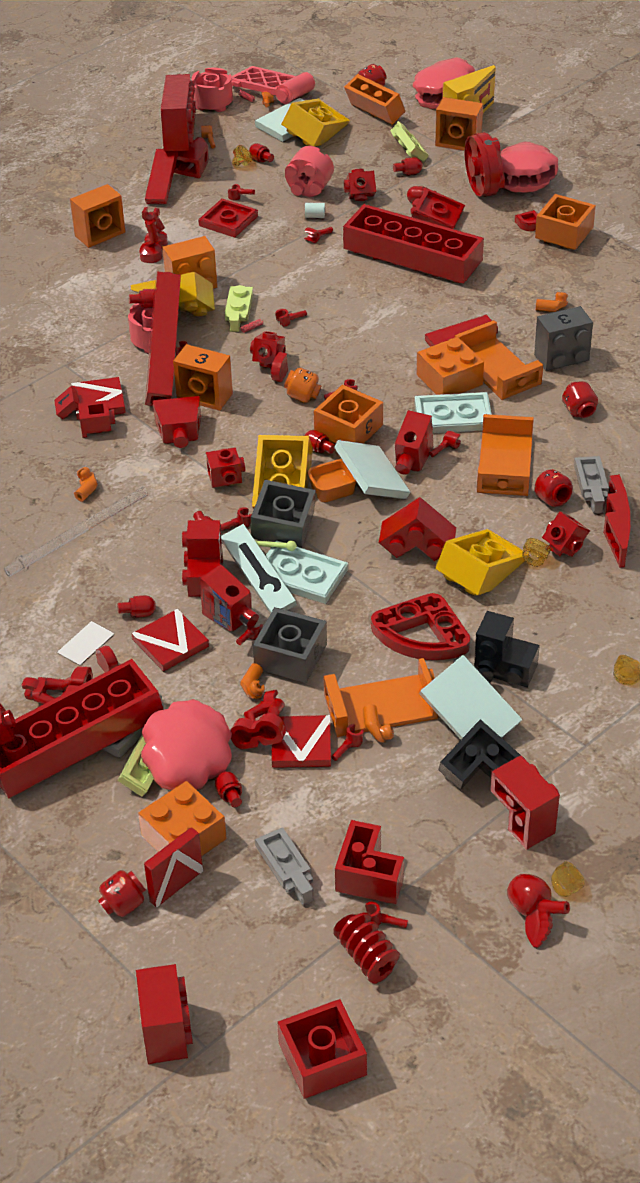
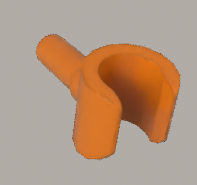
M261 92L263 97L262 104L265 107H269V103L274 102V95L269 92Z
M201 126L202 138H208L211 148L214 149L216 145L213 139L212 126Z

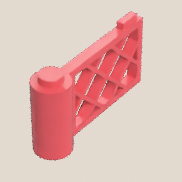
M251 66L232 76V86L269 92L272 95H276L281 103L288 104L312 91L315 87V80L308 72L293 76Z

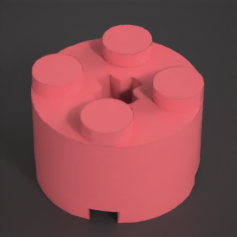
M212 67L205 68L203 73L199 74V71L192 75L191 79L195 83L194 101H196V109H209L217 112L225 111L226 106L233 100L231 74L228 75L227 71L222 68Z
M314 146L301 148L285 168V178L291 187V192L296 196L314 197L319 195L331 179L334 165L331 158L327 154L321 153L319 148Z
M138 303L130 308V313L128 314L130 339L136 347L144 349V352L149 354L153 308H143Z

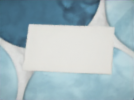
M91 621L57 653L81 665L114 633Z

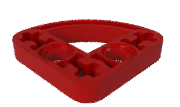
M426 594L378 610L371 616L372 633L381 643L399 654L415 659L447 660L460 657L469 652V633L446 600L439 594ZM404 612L414 613L415 616L411 618H405L401 614ZM445 621L451 623L452 626L445 628L438 624ZM427 623L439 640V643L416 641L398 633Z

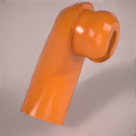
M557 292L555 300L537 299L536 310L555 312L567 306L568 294Z
M83 467L77 472L81 486L74 492V496L80 502H83L94 492L98 485L94 473L90 472L88 467Z
M256 663L251 664L240 682L245 694L251 699L261 698L265 691L264 684L260 686V681H258L263 673V668Z
M373 704L364 706V724L373 737L381 743H386V740L393 739L394 731L391 725H380L377 707Z

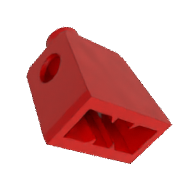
M197 137L195 140L193 139V143H190L189 150L177 151L178 156L174 173L201 178L209 162V153L206 141L201 137Z
M199 396L153 400L155 423L163 443H174L177 448H184L188 445L189 441L198 440L201 423Z
M410 410L406 413L395 441V469L403 475L409 474L410 470L421 471L430 455L429 452L434 447L432 415Z

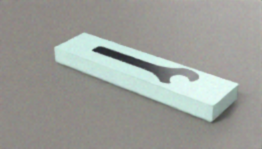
M244 524L222 535V543L270 614L274 607L288 611L297 605L296 600Z

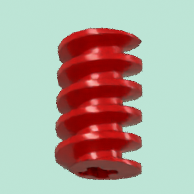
M368 912L347 915L336 923L333 934L339 939L341 945L346 948L347 953L353 957V961L360 967L362 973L367 976L368 981L372 984H377L391 974L400 958V953L396 949H392L393 944L390 940H385L386 935L383 931H378L379 926L376 922L371 921L372 917Z

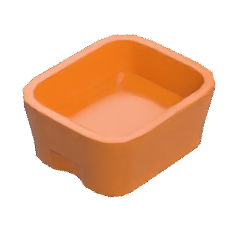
M342 459L313 466L307 472L311 488L316 490L317 498L321 502L337 500L350 496L355 492L357 481Z

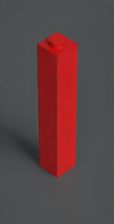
M157 271L145 396V405L153 406V400L171 399L173 361L175 359L181 275L171 272Z

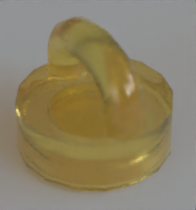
M238 145L233 149L234 158L232 165L234 167H238L240 164L247 166L252 162V155L246 147Z
M528 538L523 546L522 556L529 565L538 567L548 558L551 548L538 539ZM529 554L537 557L538 560L532 559Z
M627 655L618 656L614 664V678L621 684H636L640 681V663Z
M567 861L556 867L551 876L554 891L562 897H568L572 893L578 892L585 885L580 871ZM559 880H560V882L563 884V886H564L566 889H563V888L561 887V885H560V883H559Z

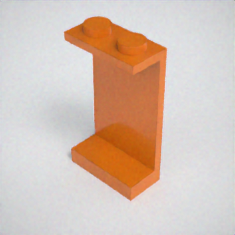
M495 320L455 335L484 361L483 382L501 400L542 384L543 364L536 360L525 365L496 338L497 322Z
M483 415L477 493L528 496L534 417Z
M424 658L418 659V675L339 688L335 674L325 675L324 696L336 737L346 736L347 727L350 724H355V734L360 733L361 730L368 732L363 716V708L368 704H373L377 707L381 726L390 724L391 727L438 719V714L419 694L425 686L435 679L433 670L427 668Z

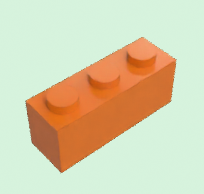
M359 74L344 86L351 105L392 125L406 112L399 93Z

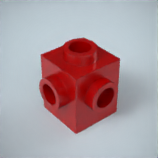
M359 168L353 169L351 173H348L347 180H344V192L348 193L349 199L354 198L355 201H365L367 197L375 196L377 191L374 170L364 171V169Z
M264 331L256 336L250 345V353L253 354L252 361L259 362V365L262 367H272L277 353H286L285 337L278 336L275 332Z
M236 447L206 452L207 472L212 488L242 483V472L246 471L243 457L238 456Z
M559 511L555 519L547 525L546 532L542 538L549 543L547 548L555 554L561 556L564 553L573 557L583 546V541L590 530L573 517Z

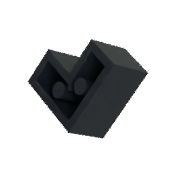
M486 611L476 632L474 667L478 669L488 668L493 673V678L528 688L538 666L540 645L513 638V617Z
M480 719L440 761L438 771L461 790L480 769L491 778L493 770L519 757L521 754Z

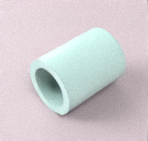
M305 203V218H325V203Z

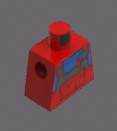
M220 564L200 578L201 605L204 616L229 631H234L243 624L248 628L256 625L259 615L252 610L250 590L224 566Z

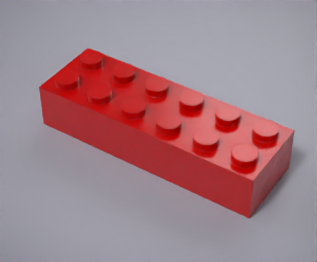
M190 74L166 75L161 103L164 151L189 150L190 143H193L196 101H194L195 83L194 80H190Z
M363 204L343 226V249L367 255L374 259L391 262L395 265L408 267L415 271L432 274L436 277L449 279L456 283L464 284L483 261V237Z
M130 659L16 718V726L13 727L14 740L0 745V787L9 799L143 728L153 713L164 710L158 690L135 661Z

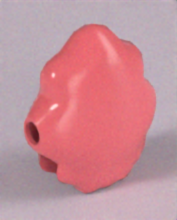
M456 57L436 62L424 68L414 78L413 87L418 92L415 98L420 106L437 109L443 98V82L475 72L474 67L467 60Z
M525 141L506 147L501 151L505 177L504 188L509 191L520 193L537 191L547 186L550 180L555 178L558 173V158L542 145Z
M191 699L173 702L168 709L153 713L142 730L146 745L141 751V758L150 770L154 781L161 788L173 790L187 781L196 790L202 789L208 779L216 778L220 773L225 772L231 762L232 753L228 742L231 739L232 733L225 721L224 715L198 700Z

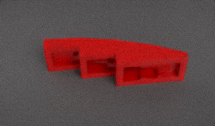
M620 474L609 477V492L603 533L619 568H624L631 530L630 507L626 489Z

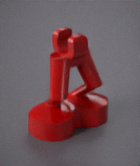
M144 207L142 211V218L148 231L144 239L145 242L142 243L139 250L140 260L144 263L159 262L163 257L162 247L168 245L167 234L162 231L165 229V226L159 218V208H155L153 212H148V207Z
M77 666L71 676L66 679L26 677L21 685L23 689H26L24 693L26 699L34 700L43 705L55 699L46 693L47 690H65L64 693L93 679L91 667Z
M277 689L266 691L263 701L244 712V718H239L235 721L230 731L232 733L231 741L237 748H254L259 743L262 745L278 744L283 740L286 727L279 714L285 707V703L282 699L276 698L278 695Z

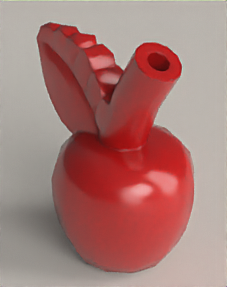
M519 874L509 883L507 888L508 899L521 915L526 916L525 931L527 938L533 947L539 948L551 933L553 927V917L551 914H568L570 912V904L568 901L551 900L550 887L538 876Z

